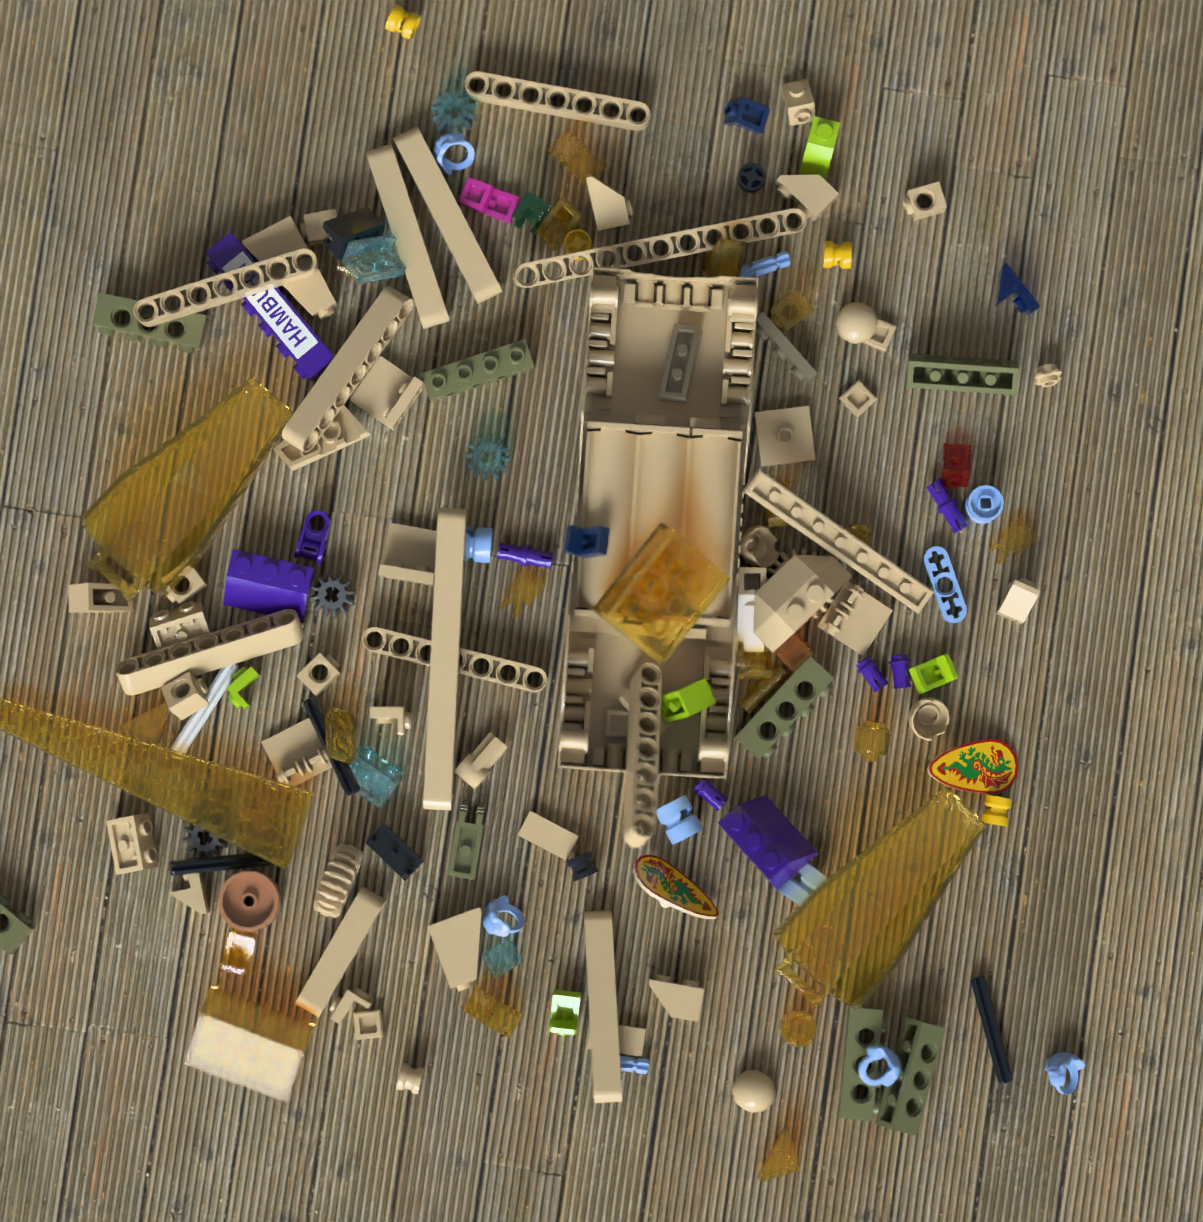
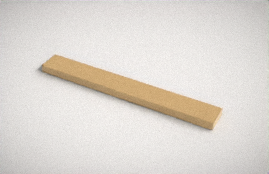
M757 469L743 489V492L916 613H920L934 593L932 589L760 469Z

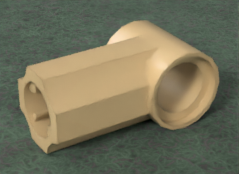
M490 732L472 754L469 753L454 772L473 789H476L490 773L491 770L489 769L499 760L508 747Z

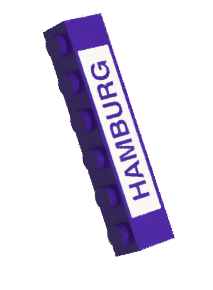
M231 232L205 252L210 258L206 263L216 275L220 272L225 273L256 263ZM257 273L249 274L246 278V284L250 286L256 285L260 280V275ZM225 281L223 283L230 292L233 290L234 285L232 282ZM277 287L243 298L242 307L251 317L254 314L258 316L262 321L258 326L268 338L273 335L279 343L276 345V348L285 358L291 356L297 363L293 368L302 379L308 377L312 382L325 371L334 356Z

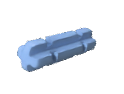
M787 251L776 254V257L772 255L751 263L752 265L745 264L739 266L738 274L739 277L752 278L754 275L758 277L776 271L778 267L782 269L790 266L791 260Z
M620 1055V1071L632 1072V1070H635L636 1073L642 1074L648 1072L649 1060L647 1058H638L637 1060L634 1057Z

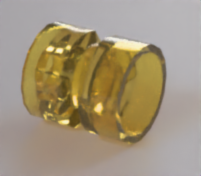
M793 1009L783 1015L780 1020L779 1030L783 1039L791 1046L803 1047L813 1041L816 1036L817 1026L813 1017L806 1011Z

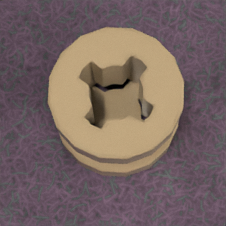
M403 1063L396 1089L401 1091L408 1089L413 1094L418 1095L425 1068H412L409 1064Z

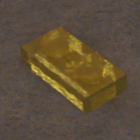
M330 706L325 711L327 757L351 764L356 759L354 714Z

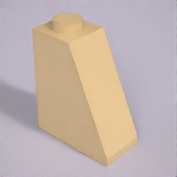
M481 906L428 926L450 989L457 987L458 992L472 987V981L478 977L482 925Z

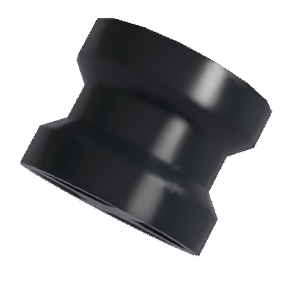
M748 163L741 167L737 182L742 191L756 193L762 189L765 181L764 169L757 163Z
M591 851L566 861L567 866L573 871V881L599 872L597 866L592 863Z

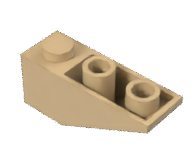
M739 567L737 571L739 577L736 652H764V644L753 633L755 593L766 583V568Z

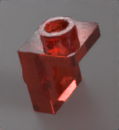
M943 443L941 477L943 484L953 488L968 487L971 474V445Z

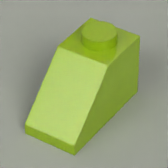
M814 116L799 175H820L826 180L840 122Z
M706 678L661 695V714L665 723L689 717L716 704L712 686L707 683Z

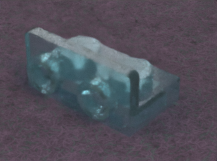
M394 234L350 241L342 260L343 265L358 284L404 276L406 266L393 250L397 239Z
M362 744L356 748L347 760L360 787L357 793L379 809L383 808L396 787L405 777L396 765L386 762L378 756L375 750Z

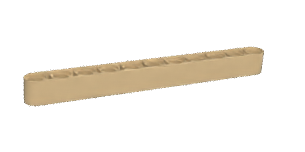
M792 208L527 262L518 265L514 269L513 280L517 286L529 288L592 275V267L622 269L793 234L805 228L807 218L802 210ZM790 213L798 218V225L794 229L790 228L786 223V218ZM763 219L769 220L772 224V230L769 234H764L760 230V222ZM737 224L742 225L746 231L744 238L741 240L737 239L733 234V229ZM709 230H715L719 235V241L716 245H712L707 241L706 235ZM683 235L689 236L693 241L690 250H684L680 246V239ZM658 240L666 245V252L662 256L656 255L653 250V245ZM630 246L637 247L640 252V256L636 261L629 260L626 255V251ZM604 251L610 252L613 257V262L609 267L603 266L600 262V255ZM576 257H582L586 261V269L583 272H577L573 267V261ZM550 262L556 263L560 268L559 275L555 278L549 277L546 273V267ZM522 268H529L532 271L533 279L530 283H523L520 280L519 272Z
M438 508L423 809L451 811L453 800L467 509Z

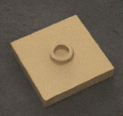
M809 406L754 412L761 467L816 460Z

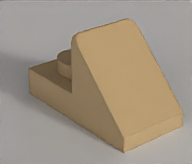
M202 873L183 875L185 884L189 883L190 888L170 892L169 894L200 914L210 913Z

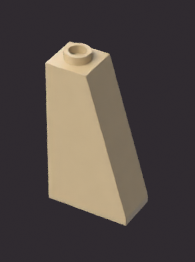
M291 216L242 241L247 251L258 262L298 249H308ZM308 256L302 257L298 262V267L302 269L309 268L313 262L312 258ZM277 265L272 270L274 277H282L286 273L284 265ZM319 269L310 277L282 285L313 319L318 316L320 319H324L335 312L334 308L338 307Z

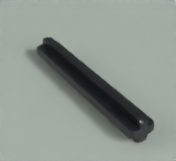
M310 697L303 702V706L345 794L348 796L354 795L360 790L359 784L319 700L315 697Z
M274 850L175 860L169 862L170 875L176 876L271 866L277 864V855Z
M984 976L974 977L971 979V985L997 1081L999 1084H1006L1013 1081L987 981Z

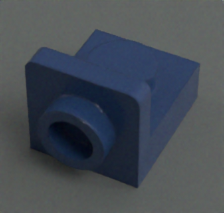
M743 96L731 98L724 109L725 119L723 123L728 126L736 125L756 134H763L770 107Z

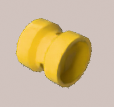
M395 4L387 19L385 29L392 32L398 31L402 34V37L411 40L418 28L421 15L415 12L408 13L404 7Z
M581 229L570 231L564 239L566 254L591 250L589 234ZM576 257L574 260H582L583 258Z
M824 241L823 268H832L839 265L842 269H850L852 242L843 241L838 245L833 241Z
M985 795L984 804L987 806V809L982 813L981 822L1008 827L1009 817L1007 816V810L1011 808L1012 799Z

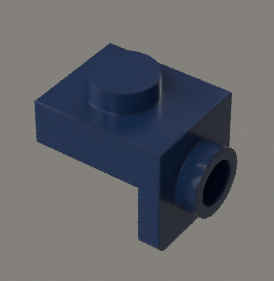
M569 525L567 526L564 551L582 558L606 556L609 546L610 528L605 526L581 528Z

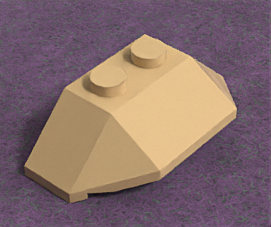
M794 555L755 593L753 633L773 653L852 577L851 574L833 556Z

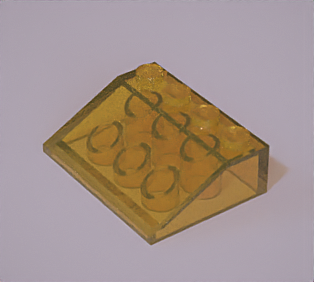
M660 522L592 608V611L662 666L731 578L676 530Z
M211 986L201 1009L183 1064L287 1103L316 1024L216 986Z

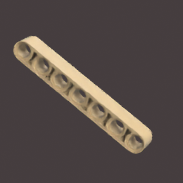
M480 71L470 73L465 79V89L468 97L479 102L633 131L644 130L650 122L649 107L640 101ZM474 81H482L485 87L482 91L475 92L470 89V85ZM501 86H508L512 91L509 96L501 97L497 94V89ZM527 91H535L539 95L533 102L526 101L523 96ZM554 96H562L565 99V103L560 107H555L550 103V100ZM581 101H588L591 103L592 108L587 112H581L578 110L577 104ZM607 106H615L619 110L618 114L614 117L606 116L603 111ZM634 111H642L646 117L641 122H635L631 119L630 115Z
M416 126L394 137L393 141L477 304L501 293V287L418 127Z
M392 144L367 151V159L423 329L448 322L450 320Z
M298 249L143 298L135 304L134 315L142 325L147 327L156 326L310 277L318 270V259L310 249ZM302 257H311L313 262L309 268L302 269L298 267V262ZM284 265L286 273L282 277H274L272 270L275 266ZM251 273L260 275L259 282L254 286L246 284V278ZM225 281H230L234 285L233 290L228 294L220 292V285ZM206 290L207 298L203 302H195L193 296L196 291ZM179 298L181 300L180 307L175 311L168 310L167 304L169 300ZM146 306L154 307V315L149 319L141 317V311Z
M391 286L383 289L283 428L282 439L305 453L315 446L410 314L414 304L413 299Z
M286 609L125 659L117 664L115 672L124 693L127 695H137L165 686L187 672L197 676L296 645L304 639L305 634L296 611Z
M379 627L368 628L362 635L363 646L373 653L430 667V661L422 659L421 651L425 646H431V640ZM378 632L382 635L383 639L380 646H369L368 637L371 633ZM400 639H405L409 643V649L404 654H398L394 649L395 643ZM460 648V654L463 657V662L459 666V674L536 693L542 691L547 685L548 678L541 668ZM479 659H485L489 662V670L484 674H478L474 670V664ZM507 665L513 666L516 669V676L510 681L503 680L501 677V670ZM533 672H538L543 677L542 684L536 688L529 686L527 682L528 676Z
M652 662L643 663L630 680L623 836L626 843L635 848L643 846L656 829L662 672L659 666ZM642 676L648 678L650 682L646 681ZM641 701L646 702L649 707H647V706H645L644 704H642ZM640 726L645 727L648 732L642 730ZM639 751L645 753L647 757L642 756ZM638 776L642 777L646 783L640 781ZM637 802L642 803L645 808H641ZM635 827L640 828L644 834H640Z
M612 910L584 911L594 1103L622 1102Z

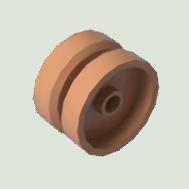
M242 871L232 875L223 884L219 892L218 907L222 918L231 927L239 931L254 932L268 927L277 918L282 908V894L278 884L271 876L260 871ZM252 896L254 898V904L251 907L244 901L246 897Z

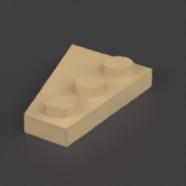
M343 405L321 438L309 452L301 451L286 440H283L273 450L294 471L370 436V433Z

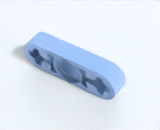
M931 547L925 552L923 563L939 610L946 622L958 623L965 618L967 608L949 555L942 547ZM932 552L943 556V559L940 561L941 569L947 567L949 572H942L936 577L933 576L932 572H937L938 570L935 563L929 562ZM942 577H947L952 581L953 587L948 593L941 592L937 587V582ZM954 593L957 594L958 598L952 599L955 607L960 606L961 611L957 613L958 618L955 619L953 615H948L946 612L950 609L948 600L944 603L941 598L949 597Z

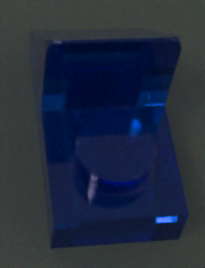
M1006 263L999 271L994 307L996 308L1010 296H1013L1014 300L1012 302L1021 314L1025 312L1029 317L1039 309L1040 305Z

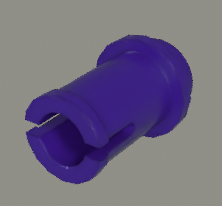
M907 654L892 655L891 661H889V664H892L894 689L911 687L908 662L911 661L907 659Z
M868 656L856 664L858 668L857 673H862L875 693L889 682L875 665L876 660H872Z
M701 778L693 787V790L696 792L695 795H700L718 811L729 798L724 796L710 783L711 779Z

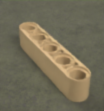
M362 886L295 1002L297 1006L318 1018L321 1016L381 912L386 899Z

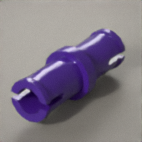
M939 478L934 481L939 492L933 483L926 486V489H928L939 507L937 511L939 514L942 513L955 534L961 530L955 520L959 522L962 529L967 527L969 523L957 507L958 501L956 498L953 499L942 479Z
M503 542L499 543L498 547L500 549L497 551V559L518 562L521 566L525 567L527 564L548 569L552 567L551 562H553L554 552L532 549L530 545L526 544L522 547Z

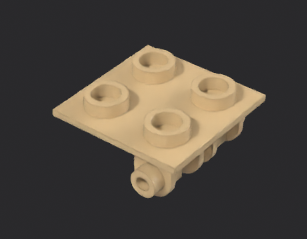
M847 581L817 627L861 656H864L893 610L864 592L858 585H853Z
M310 718L261 742L285 791L332 768Z

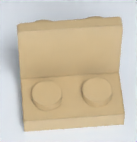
M380 356L353 393L350 401L395 431L425 388L424 382L415 376L414 378Z
M390 523L383 562L380 564L378 575L384 578L434 586L437 531Z

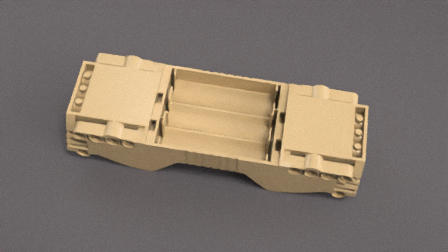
M592 267L576 501L578 507H576L577 521H575V526L581 528L605 526L610 528L606 556L582 558L573 555L558 767L626 773L627 738L605 737L606 709L627 710L618 699L630 689V680L638 668L645 662H652L659 666L662 672L661 695L691 682L706 678L707 683L713 688L716 704L696 714L675 720L676 722L660 735L658 775L726 779L737 632L739 577L737 571L740 561L738 557L740 555L739 543L741 541L743 487L745 485L751 417L759 278L730 276L710 278L668 277L638 273L625 269ZM674 324L701 326L702 329L687 404L660 401L659 398ZM642 676L646 681L650 682L648 678ZM639 751L642 756L647 757L645 753Z

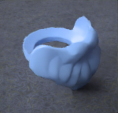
M462 133L442 135L436 140L433 147V157L439 169L447 175H451L452 170L467 168L474 160L473 146L465 140V136ZM456 144L465 146L468 149V156L459 163L450 161L443 157L449 146Z
M506 895L492 900L485 908L482 915L483 926L489 934L505 937L509 933L520 931L524 926V915L518 908L509 904V899ZM496 912L511 913L517 919V925L510 928L509 924L503 922Z
M871 1045L867 1047V1055L859 1064V1076L869 1085L883 1084L884 1086H889L898 1079L901 1072V1062L898 1056L888 1047ZM885 1057L888 1062V1069L884 1075L876 1080L868 1078L866 1075L868 1064L871 1061Z
M1070 1052L1055 1053L1045 1063V1071L1049 1074V1080L1061 1094L1069 1095L1073 1093L1078 1084V1070L1085 1067V1062ZM1068 1068L1070 1082L1066 1088H1063L1062 1085L1065 1083V1074Z

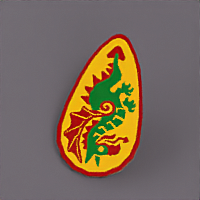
M987 739L960 745L943 752L929 763L927 771L936 781L951 788L980 794H997L1006 791L1013 785L1017 777L1018 762L1016 754L1009 745L1001 740Z
M643 855L634 863L633 874L635 880L644 891L658 899L662 907L667 908L671 906L703 919H716L719 915L718 909L705 892L666 860L654 855Z

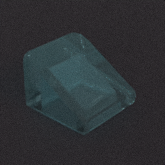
M510 938L481 955L495 979L523 962L522 956Z

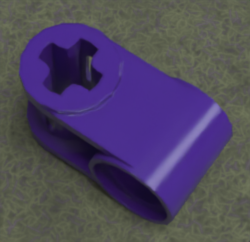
M315 510L307 515L302 533L297 542L294 558L299 559L301 556L315 560L319 565L322 564L332 527L331 518L327 513ZM321 515L325 518V527L322 530L316 531L312 528L311 522L315 516ZM309 547L316 549L317 551L313 552L310 550H306L305 548Z

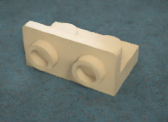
M192 601L186 602L178 609L171 611L161 610L149 618V628L157 649L211 633L201 601L196 603Z
M407 706L370 707V718H376V723L392 724L395 723V718H398V735L406 734V729L411 728L412 713L407 712Z
M148 813L106 821L116 875L158 867V852L154 845L153 825Z

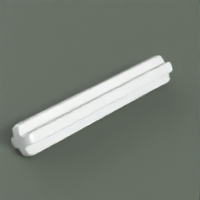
M238 664L220 669L208 688V693H206L209 705L191 715L171 747L173 753L180 757L185 755L232 681V676L239 670Z

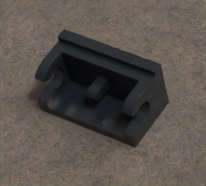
M364 207L323 222V229L331 236V239L327 237L323 239V242L335 254V258L341 260L382 245L385 222L368 207Z
M383 823L366 842L404 881L424 862L386 823Z

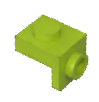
M948 653L909 669L919 695L958 679L956 666Z
M244 666L232 676L235 681L227 687V690L230 692L227 697L236 708L242 706L244 709H248L251 706L240 693L261 676L252 666L248 669Z
M553 990L549 1032L562 1036L577 1034L581 992Z

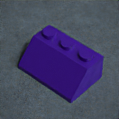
M233 549L226 576L223 605L265 615L293 609L296 611L300 623H304L312 590L311 585H313L316 570L313 567Z
M766 795L738 804L718 822L725 833L777 890L819 854Z

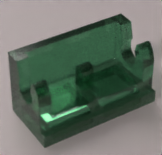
M527 190L511 215L513 226L520 229L527 219L530 225H534L531 228V233L537 232L546 217L550 218L551 205Z

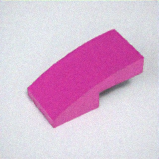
M468 177L458 203L500 221L513 224L522 199L519 196L498 190L490 184Z

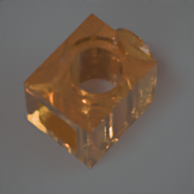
M794 632L775 650V654L793 673L814 654L813 648L797 632Z

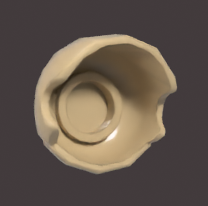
M854 302L845 305L839 311L835 326L841 339L857 344L868 341L875 334L878 320L875 311L864 303Z
M754 525L743 532L740 541V554L747 564L768 568L774 565L771 562L774 558L776 560L779 558L780 554L774 548L775 542L778 539L770 532L768 527Z
M933 697L922 698L912 705L908 713L909 726L919 738L932 741L933 738L945 733L950 720L949 709L939 699Z
M746 1070L737 1076L732 1086L733 1099L742 1109L748 1112L765 1111L773 1104L775 1099V1084L767 1074L761 1071Z

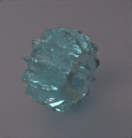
M446 90L445 100L440 96L436 97L439 105H432L431 111L437 114L432 116L431 119L433 123L440 122L437 126L439 132L443 131L446 127L447 133H453V129H457V133L463 134L461 128L463 126L467 130L472 129L469 121H476L477 115L471 113L476 109V104H468L471 99L470 95L467 94L460 99V90H456L454 97H451L450 91ZM455 108L458 112V117L453 118L452 115H447V113L450 114L449 109Z
M488 434L487 443H483L482 437L477 436L478 447L471 442L468 444V447L474 453H465V458L474 459V461L466 464L467 469H472L477 466L473 473L475 478L483 471L484 481H488L490 472L493 473L494 478L497 480L499 479V474L496 471L498 468L504 473L508 471L507 467L501 463L511 462V457L502 456L510 451L509 446L499 449L503 439L498 438L493 444L492 434ZM490 451L494 453L492 455L493 459H495L493 463L490 461L486 462V464L481 462L484 460L481 456L483 453L489 454Z

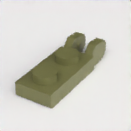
M462 800L459 821H456L448 876L475 880L484 828L482 822L485 803L479 802L476 810V823L472 824L465 822L469 804L468 800Z

